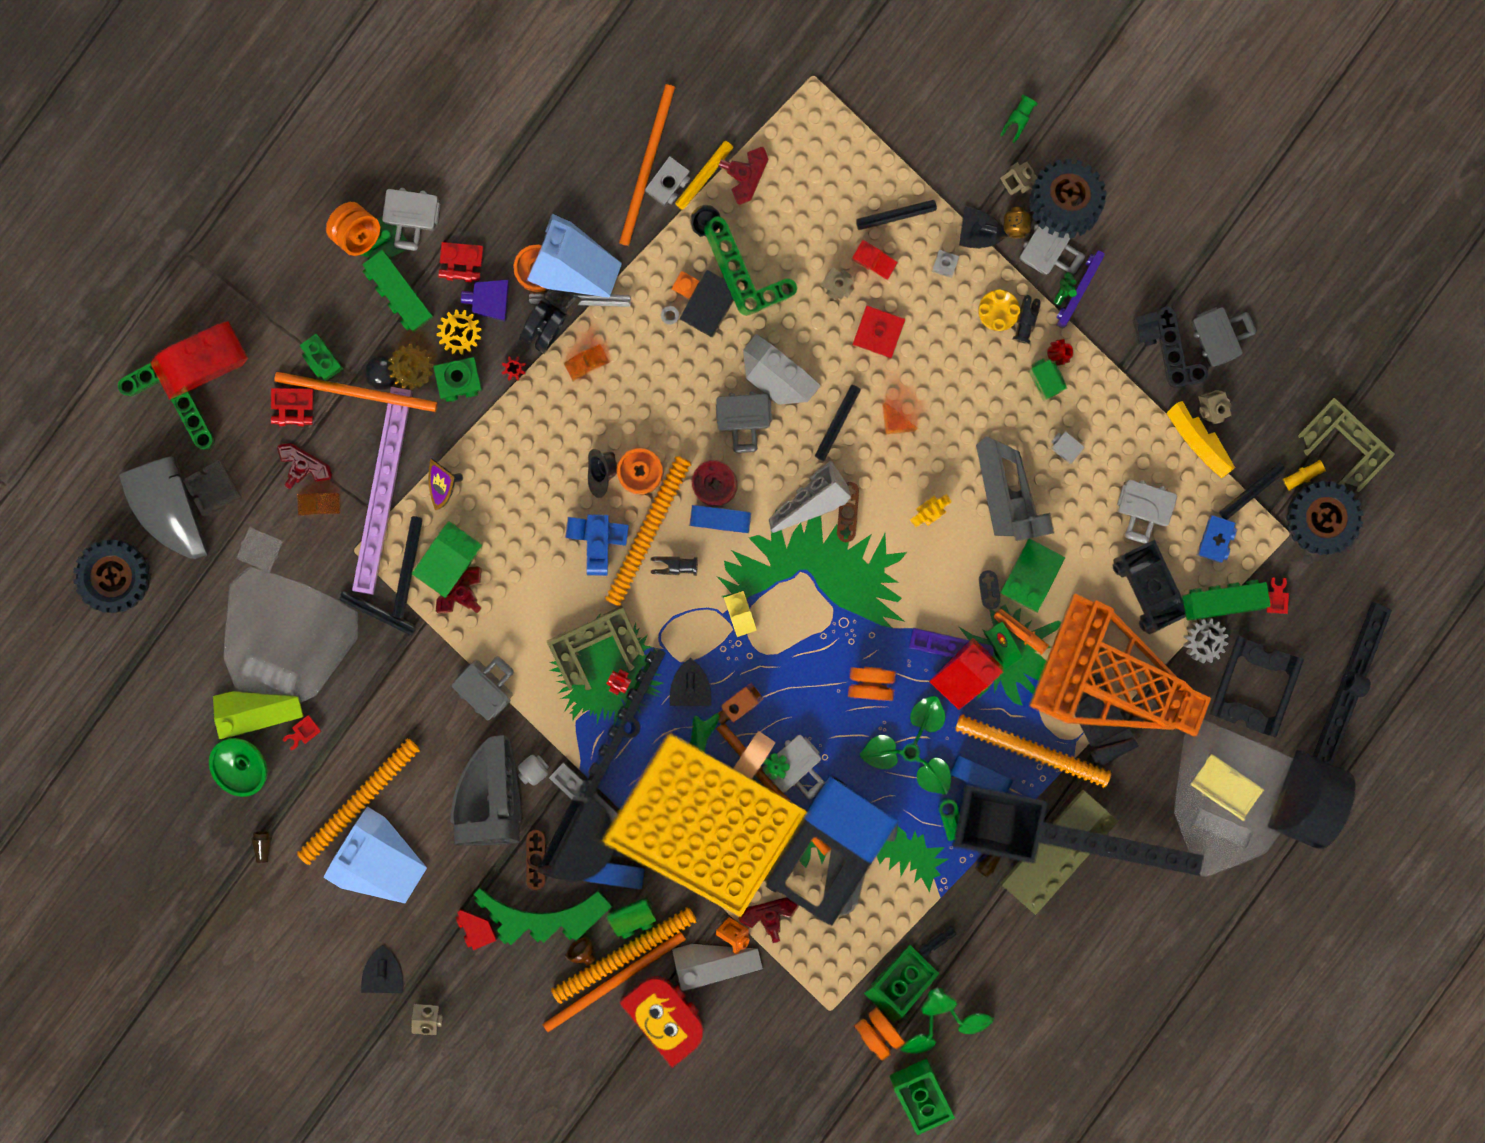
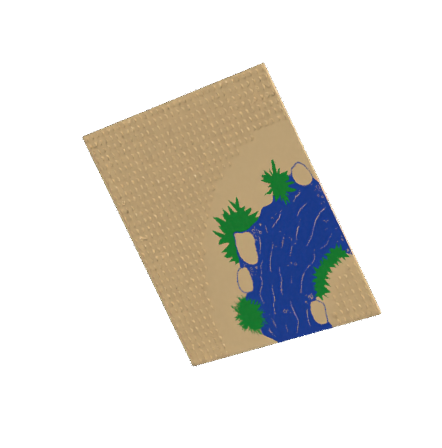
M811 76L729 161L730 163L731 161L749 163L747 152L764 147L769 160L752 200L741 205L737 204L731 189L740 184V182L727 173L728 170L723 168L706 184L685 209H682L617 277L611 294L630 295L631 305L629 307L589 306L560 335L548 351L531 365L525 372L526 375H522L520 381L517 380L438 462L452 474L461 473L463 476L461 482H455L453 493L448 503L443 508L435 511L429 491L428 472L390 511L378 576L397 593L412 516L423 519L413 571L448 521L482 544L481 551L469 566H479L482 569L480 584L470 586L478 599L477 603L481 606V610L478 613L457 602L454 604L453 612L437 613L436 600L440 594L413 575L411 577L407 604L469 664L478 660L487 667L495 657L502 658L514 670V674L504 683L513 693L510 703L587 778L590 775L588 773L590 766L593 762H597L600 756L598 751L603 743L606 744L609 738L607 733L610 727L615 725L618 720L617 713L619 709L625 706L628 700L626 699L627 693L631 688H634L637 683L635 678L641 669L643 670L647 663L645 662L649 651H653V649H660L666 652L633 717L640 723L639 734L634 738L622 739L598 786L620 810L669 733L689 744L694 716H698L703 721L708 720L715 713L723 710L721 707L723 703L752 682L764 699L735 722H732L730 719L725 723L746 749L756 733L760 731L775 741L773 748L766 757L769 759L771 754L778 753L785 747V741H792L800 734L804 738L806 737L820 752L821 761L813 769L825 782L830 775L835 776L847 784L849 789L891 817L899 820L895 842L886 841L865 874L858 905L855 906L852 912L838 916L833 926L824 923L799 906L791 918L781 915L780 941L773 943L771 935L767 934L761 921L753 928H750L739 922L738 915L723 908L736 922L748 928L749 934L827 1010L831 1011L983 854L953 847V840L948 841L938 810L939 802L944 798H950L957 804L960 814L964 785H975L951 775V786L946 795L926 791L917 782V771L920 767L925 766L923 763L916 760L907 761L903 755L897 753L898 762L894 767L890 769L875 768L867 764L860 757L861 751L875 736L887 735L895 741V750H903L907 744L914 742L921 728L911 723L910 715L912 709L922 699L937 696L945 711V723L936 732L923 730L917 743L920 747L919 757L927 763L932 758H941L948 764L951 772L959 755L1013 779L1008 791L1009 794L1036 799L1061 773L1059 768L1053 769V766L1048 767L1046 763L1043 765L1041 761L1035 762V759L1032 758L1030 760L1028 756L1023 757V754L1017 755L1015 751L1012 753L1009 749L1007 751L1004 750V747L998 748V745L993 746L991 742L988 744L986 740L980 741V738L975 739L973 735L970 737L967 733L962 734L960 730L956 732L955 727L959 717L962 714L966 718L969 716L971 720L977 719V722L982 721L984 725L987 723L989 727L995 726L997 730L1000 728L1002 732L1005 730L1008 734L1013 733L1015 737L1019 735L1021 739L1024 737L1026 741L1032 740L1031 743L1037 742L1039 746L1042 744L1044 748L1050 747V750L1055 749L1057 753L1061 751L1063 755L1068 754V757L1074 756L1075 759L1089 744L1080 725L1065 723L1029 706L1072 595L1075 593L1092 602L1097 600L1114 608L1117 616L1164 664L1184 646V643L1188 642L1187 639L1183 638L1184 635H1189V632L1186 630L1187 627L1192 629L1193 621L1199 623V619L1187 621L1186 618H1183L1152 634H1147L1141 630L1139 621L1140 616L1144 613L1127 577L1122 578L1116 575L1112 568L1115 558L1144 545V543L1126 538L1125 533L1131 516L1118 512V499L1122 486L1125 485L1126 481L1133 480L1139 482L1144 480L1146 485L1155 488L1164 486L1166 491L1177 495L1169 525L1164 527L1154 524L1149 542L1156 541L1181 597L1190 594L1189 590L1201 588L1203 592L1209 591L1208 587L1220 585L1221 589L1228 588L1227 584L1238 582L1241 586L1289 537V531L1253 498L1227 519L1236 523L1234 528H1237L1234 540H1230L1228 548H1231L1228 559H1223L1222 563H1218L1198 556L1197 552L1209 516L1213 515L1222 518L1219 512L1243 493L1245 489L1229 474L1221 478L1207 466L1183 439L1168 415L1074 324L1068 321L1063 329L1057 326L1059 319L1056 316L1059 310L994 247L977 249L959 246L963 218L816 76ZM930 200H935L937 210L934 212L858 230L856 225V219ZM702 205L713 206L727 222L756 291L784 279H792L797 284L796 294L786 301L748 316L742 315L738 311L735 302H733L719 326L720 329L717 330L713 338L680 319L671 325H667L661 319V312L667 306L676 308L680 318L690 301L671 289L681 271L701 281L707 270L724 279L707 237L697 235L690 225L691 213ZM862 240L880 249L898 262L888 281L852 260ZM720 243L721 249L727 252V245ZM939 250L959 256L952 278L932 272ZM729 262V268L736 271V265L733 262ZM833 267L838 271L843 269L852 275L851 280L854 282L851 286L854 289L848 298L844 296L842 300L839 298L834 300L826 294L827 290L821 286ZM737 281V287L740 290H744V284L741 281ZM841 282L835 283L838 288L843 286ZM782 285V291L785 294H789L788 287ZM998 289L1006 290L1016 297L1020 308L1026 295H1030L1032 298L1030 309L1034 299L1040 300L1041 304L1036 324L1032 328L1029 338L1030 344L1012 340L1018 327L1017 322L1011 328L1004 331L991 330L982 323L978 308L981 299L988 292ZM764 293V299L770 302V295L768 293ZM745 300L746 307L752 309V303L749 300ZM866 305L905 319L891 359L852 345ZM673 311L666 312V319L673 320L675 313ZM757 334L802 368L821 386L808 402L778 405L768 397L771 400L772 422H770V427L767 429H756L757 451L735 453L733 451L732 431H719L716 398L728 396L731 392L735 396L749 395L751 391H754L756 394H765L746 379L743 349ZM1065 339V344L1070 343L1073 348V356L1070 358L1069 363L1057 367L1064 378L1067 389L1043 401L1029 370L1032 369L1031 365L1043 358L1045 362L1050 360L1047 350L1051 346V342ZM855 385L861 391L826 459L821 461L815 457V454L850 386ZM738 430V445L752 444L751 430ZM1066 431L1085 447L1071 464L1051 449L1054 445L1051 441L1058 433L1062 435ZM986 436L1020 452L1037 515L1051 513L1054 528L1053 534L1030 539L1065 557L1037 613L1000 594V604L995 609H987L981 602L978 581L980 574L986 570L993 571L997 575L1000 592L1028 540L1015 541L1014 536H994L976 445ZM635 448L647 449L659 458L663 467V478L653 492L645 495H635L627 491L620 484L617 474L609 480L605 496L597 498L589 489L588 454L592 449H597L601 453L613 452L617 465L626 452ZM675 456H680L691 462L692 465L688 467L689 471L685 473L686 477L682 479L683 483L679 485L680 489H677V495H674V501H671V507H668V513H665L664 516L666 517L662 519L663 523L659 525L660 529L656 531L657 535L653 537L654 541L650 543L651 547L647 549L648 553H645V559H642V565H639V571H636V577H633L632 580L634 581L630 583L629 586L631 587L627 589L628 593L624 595L625 599L621 601V606L624 608L645 655L638 654L631 663L635 667L629 671L613 635L576 652L592 689L585 690V685L572 684V690H569L547 644V640L564 632L567 633L620 607L606 601L605 596H608V590H611L612 587L610 586L614 584L613 580L617 578L616 574L620 572L619 568L623 566L622 562L626 560L625 556L629 554L628 550H631V544H634V538H637V532H640V526H643L644 523L642 522L646 520L645 516L649 514L648 510L652 508L651 504L655 502L654 498L658 496L657 492L661 490L660 486H663V480H666V474H669V468H672V462L676 460L674 459ZM1002 457L1007 485L1012 491L1018 492L1021 490L1016 464ZM720 461L735 473L738 489L734 498L729 503L722 506H710L703 503L694 494L692 476L702 463ZM832 461L846 483L853 482L858 486L859 502L856 536L851 542H842L837 536L839 507L773 533L770 530L768 519L786 501L791 502L797 494L796 491L800 487L804 489L812 481L810 477L828 462ZM638 468L636 474L642 476L644 474L643 469ZM714 479V483L710 484V486L717 490L721 482ZM848 486L850 495L855 494L856 490H853L852 486ZM947 494L952 500L950 504L944 507L947 513L928 526L923 522L915 528L910 519L919 514L916 508L934 495L938 500ZM850 498L847 503H852L855 505L856 500L851 501ZM692 505L751 512L749 533L689 526ZM846 506L842 510V515L845 518H851L854 515V509ZM588 514L609 515V523L629 525L626 546L608 544V576L587 575V541L565 538L568 517L588 520ZM1136 518L1132 531L1145 535L1149 522ZM841 520V524H845V530L841 531L840 534L844 535V539H848V536L852 535V531H849V524L854 525V521L846 522ZM1220 534L1216 537H1213V540L1216 541L1215 545H1218V543L1223 542V540L1220 539ZM360 542V543L357 545V547L354 549V552H355V554H356L358 557H359L361 542ZM654 556L680 557L681 559H694V557H697V576L687 573H680V575L651 574L653 569H665L669 566L664 562L651 561L650 558ZM985 574L986 576L982 578V582H986L987 589H991L990 583L994 581V578L990 577L989 574ZM744 591L757 631L737 637L724 597ZM988 591L989 597L985 599V602L989 603L990 606H994L993 603L997 602V598L992 597V591ZM1000 608L1031 632L1035 631V635L1049 644L1046 651L1040 655L1039 652L1028 644L1025 645L1022 639L1008 629L1022 658L1006 669L1003 667V673L960 710L929 682L952 658L909 648L913 628L966 640L974 638L979 643L991 645L984 633L999 624L994 619V615ZM1110 619L1102 642L1125 653L1130 639ZM1134 644L1130 656L1156 667ZM993 652V657L1000 663V661ZM1106 654L1099 656L1103 667L1111 664ZM689 658H692L707 676L711 689V706H670L672 681L679 668ZM1095 661L1093 663L1091 671L1098 669ZM1125 663L1117 665L1121 676L1129 673ZM497 665L490 671L499 680L505 675ZM864 667L883 668L884 671H895L894 683H882V685H887V688L894 690V700L848 697L849 686L862 683V681H854L849 678L850 668L864 669ZM1112 667L1104 670L1108 680L1117 678ZM621 669L629 673L627 678L632 681L625 694L619 692L616 695L609 691L611 687L606 685L613 671L618 673ZM1144 672L1136 673L1140 684L1148 682ZM1131 676L1123 678L1127 689L1135 687ZM1118 681L1110 683L1114 694L1122 692ZM1136 689L1129 692L1131 699L1137 695ZM1124 694L1117 696L1118 698L1126 701ZM734 704V709L739 710V707ZM718 721L707 740L705 753L733 769L740 756L717 731L716 728L721 725ZM626 722L624 731L628 734L632 726L629 722ZM809 772L799 780L807 791L817 783L816 779ZM754 775L752 780L764 786L757 776ZM795 784L784 792L792 803L808 811L817 797L816 795L812 799H807ZM946 803L942 810L944 813L949 814L953 811L954 806L951 803ZM811 841L787 879L786 886L815 906H818L824 897L831 850L823 855ZM763 881L747 907L785 898L786 896L779 891H771L766 887L767 883Z

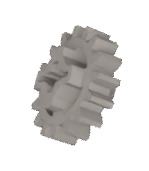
M1203 618L1199 619V623L1193 621V628L1187 627L1186 629L1189 635L1183 636V638L1188 640V642L1183 644L1189 648L1186 653L1192 655V659L1196 661L1199 659V662L1205 663L1206 660L1212 663L1213 657L1220 659L1219 653L1226 652L1223 649V645H1228L1224 639L1229 636L1223 633L1226 628L1220 625L1219 621H1213L1211 618H1207L1206 621ZM1209 627H1212L1216 633L1211 632ZM1196 648H1200L1203 653H1199Z

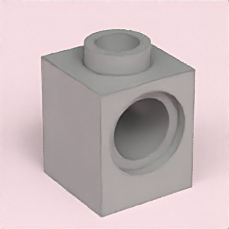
M939 250L932 272L952 278L959 256Z
M1066 431L1062 435L1058 433L1051 441L1054 444L1051 449L1069 464L1085 448Z

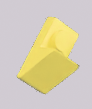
M744 591L724 597L737 637L757 631Z

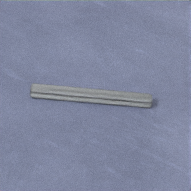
M529 293V302L531 304H538L542 300L547 304L620 307H629L631 305L630 295L611 294L608 298L581 293Z

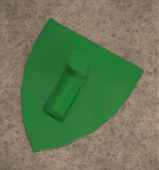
M383 216L377 219L380 225L379 237L372 248L361 255L372 258L383 250L389 258L404 252L406 249L394 247L397 226L385 224L382 220ZM401 232L400 240L407 241Z

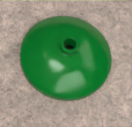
M228 738L219 742L212 749L209 756V769L215 782L224 791L235 796L247 797L254 795L264 786L267 779V765L263 755L254 745L242 739Z

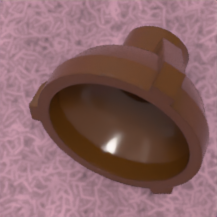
M583 935L574 941L567 950L565 958L573 963L591 965L595 961V956L592 954L593 946L591 940L586 935Z

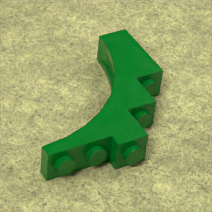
M480 888L474 894L476 896L474 899L481 908L486 907L491 912L489 916L496 923H502L497 929L499 932L497 937L505 945L507 943L512 945L528 929L531 930L529 934L537 942L541 940L544 943L561 926L564 928L562 930L563 934L569 940L573 938L576 941L613 906L599 890L587 900L571 908L547 913L527 912L509 907L494 899L483 888Z

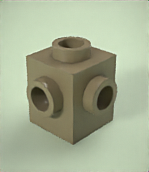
M1018 162L1008 168L1009 172L1000 178L1010 195L1019 191L1022 194L1033 188L1032 183L1037 179L1034 170L1028 162L1021 165Z
M833 267L821 286L827 290L826 294L834 300L837 298L842 300L844 296L848 298L854 287L851 285L854 281L851 280L852 275L843 269L838 271ZM841 282L843 286L838 288L835 283Z
M1215 390L1198 396L1201 405L1200 414L1204 420L1218 424L1224 422V418L1231 416V403L1227 398L1226 392Z
M414 1004L412 1033L437 1035V1029L442 1027L443 1015L439 1014V1006Z

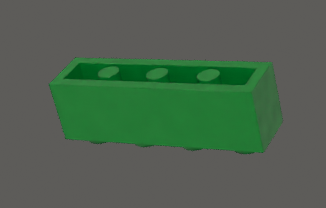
M383 250L362 264L365 268L362 272L369 281L373 279L378 286L375 289L381 297L386 296L390 303L387 305L394 314L397 312L403 318L400 322L407 331L411 329L415 332L433 318Z
M1258 580L1247 581L1244 586H1240L1238 582L1227 584L1228 588L1221 589L1220 585L1208 587L1209 591L1203 592L1201 588L1189 590L1190 594L1182 596L1186 619L1188 621L1269 608L1271 604L1267 582L1259 583Z

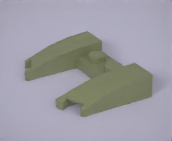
M1333 397L1300 432L1298 437H1304L1307 445L1304 453L1308 456L1336 427L1365 454L1342 478L1338 485H1345L1347 483L1357 486L1356 491L1360 492L1395 453Z
M623 606L603 614V616L567 633L564 632L547 640V644L569 690H572V684L585 685V690L592 689L576 652L613 635L629 671L635 667L631 663L637 655H645Z

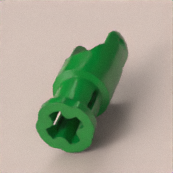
M1023 94L1017 109L1013 110L1001 132L1002 137L1011 124H1018V132L1013 139V143L1018 140L1028 123L1029 115L1034 106L1038 105L1036 101Z

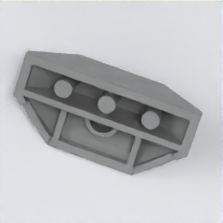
M757 334L743 349L746 379L763 393L767 394L778 405L808 402L821 386L802 368Z

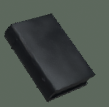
M707 270L679 319L713 338L717 330L720 329L719 326L734 302L725 279Z

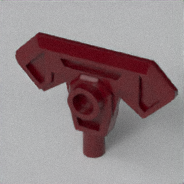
M764 147L747 152L749 163L731 161L730 163L723 159L719 163L718 167L728 170L727 173L740 182V184L731 189L738 205L752 200L769 160Z
M292 443L277 446L281 462H292L287 476L288 480L285 483L288 489H292L295 483L302 481L310 472L317 482L332 478L328 464Z
M479 566L468 567L448 596L444 598L440 595L437 598L436 612L451 613L453 612L455 602L478 613L481 610V606L477 603L478 599L470 586L480 584L482 569Z
M785 897L747 907L742 916L738 917V920L750 928H753L761 921L767 934L771 935L772 942L777 943L780 941L781 915L791 918L799 905Z

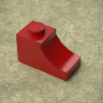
M862 240L852 257L854 262L887 281L898 263L880 249Z

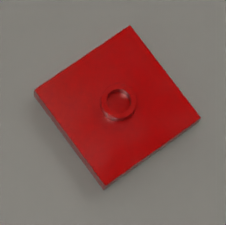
M866 305L852 345L891 359L905 319Z

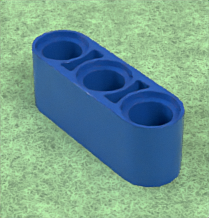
M692 505L689 526L749 533L752 513Z
M959 755L950 775L977 787L1008 793L1013 779Z
M607 863L601 872L584 881L642 889L645 868Z

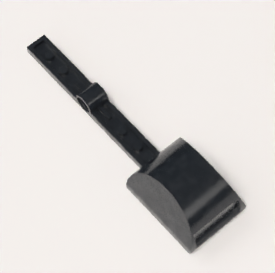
M1372 602L1313 756L1296 750L1268 823V828L1316 849L1328 847L1338 837L1348 820L1355 798L1356 785L1354 776L1350 772L1334 766L1333 763L1358 698L1364 697L1370 690L1371 682L1366 677L1392 612L1391 609Z
M653 649V651H649L645 658L647 663L644 669L638 672L635 678L637 681L636 685L627 693L626 699L628 700L625 706L619 709L617 713L618 720L615 725L610 727L607 733L609 738L606 744L603 743L598 751L600 756L597 762H593L588 771L590 775L587 781H583L581 784L579 797H573L537 868L539 873L554 879L578 882L594 877L609 862L614 847L604 843L602 839L613 821L608 812L600 804L593 801L592 798L622 739L634 738L639 734L640 723L633 717L666 652L660 649ZM626 722H629L632 726L628 734L624 731Z
M964 785V795L956 834L952 841L953 847L1035 864L1038 845L1042 843L1200 876L1204 855L1045 823L1043 821L1047 801Z

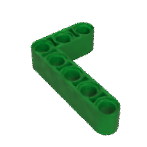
M715 217L705 225V235L736 307L742 315L754 314L786 301L796 294L797 284L792 279H784L756 291L725 219ZM712 224L718 225L720 231L715 232L712 229ZM720 243L727 245V252L721 249ZM729 262H733L736 265V271L729 268ZM737 281H741L744 284V290H740L737 287ZM782 285L788 287L789 294H785L782 291ZM764 293H768L770 295V302L764 299ZM745 300H749L752 303V309L746 307Z
M151 363L120 379L118 390L123 395L131 397L160 381ZM150 371L152 374L151 380L144 382L142 380L143 373ZM128 381H131L134 385L130 392L124 390V384ZM190 391L171 399L194 444L203 450L211 449L215 443V438ZM183 398H188L190 401L187 409L180 407V401ZM197 416L200 422L197 427L193 428L189 422L192 417ZM206 434L209 437V443L202 446L199 439L202 435Z

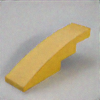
M1183 401L1176 403L1167 412L1175 428L1190 448L1217 475L1224 478L1235 468L1216 433L1208 434L1200 418H1192Z

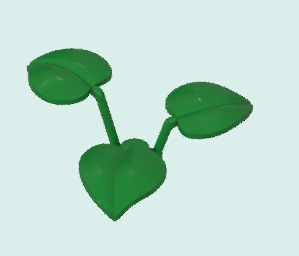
M930 696L919 701L911 711V723L916 727H921L913 743L907 744L903 750H895L896 743L891 737L878 735L869 741L861 751L860 757L867 764L878 769L894 767L898 762L897 753L903 755L907 761L916 760L921 762L925 766L920 767L917 771L918 784L926 791L946 795L951 786V772L948 764L938 757L932 758L927 763L919 757L920 747L917 745L924 729L928 732H936L945 723V711L937 696Z
M942 988L933 989L928 993L929 999L922 1007V1012L930 1015L929 1034L927 1036L921 1034L911 1038L900 1050L905 1053L920 1054L931 1050L935 1046L936 1041L932 1038L934 1015L950 1011L960 1025L958 1031L963 1034H975L983 1031L991 1025L994 1017L983 1013H976L961 1020L954 1011V1008L957 1006L956 1000L946 995Z

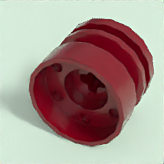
M708 461L702 463L695 470L692 476V488L694 494L703 503L710 506H722L734 498L738 489V481L735 473L726 464L720 461ZM714 479L721 482L717 490L710 486V484L714 483Z

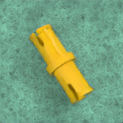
M1318 460L1310 466L1300 468L1298 472L1284 478L1283 481L1290 491L1304 482H1310V479L1326 472V469L1321 460Z

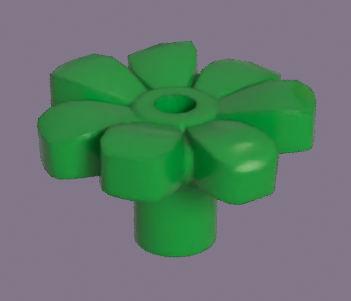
M777 753L771 754V760L768 758L764 760V764L767 766L763 769L764 773H771L770 779L776 780L777 776L783 779L786 776L784 771L790 769V765L785 764L787 758L784 755L778 758Z

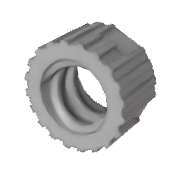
M667 306L661 312V319L667 325L674 324L679 319V312L673 306ZM673 311L675 313L674 319H666V312Z

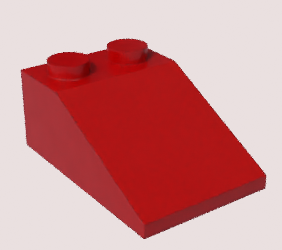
M972 638L929 682L960 710L1003 673V666Z

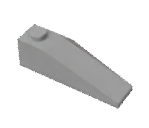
M832 461L817 470L810 477L812 481L804 489L800 487L796 491L795 498L791 502L786 501L768 519L770 530L773 533L833 511L848 502L851 498L849 487Z
M689 944L672 949L682 991L763 969L757 948L741 949L738 954L733 952V947Z

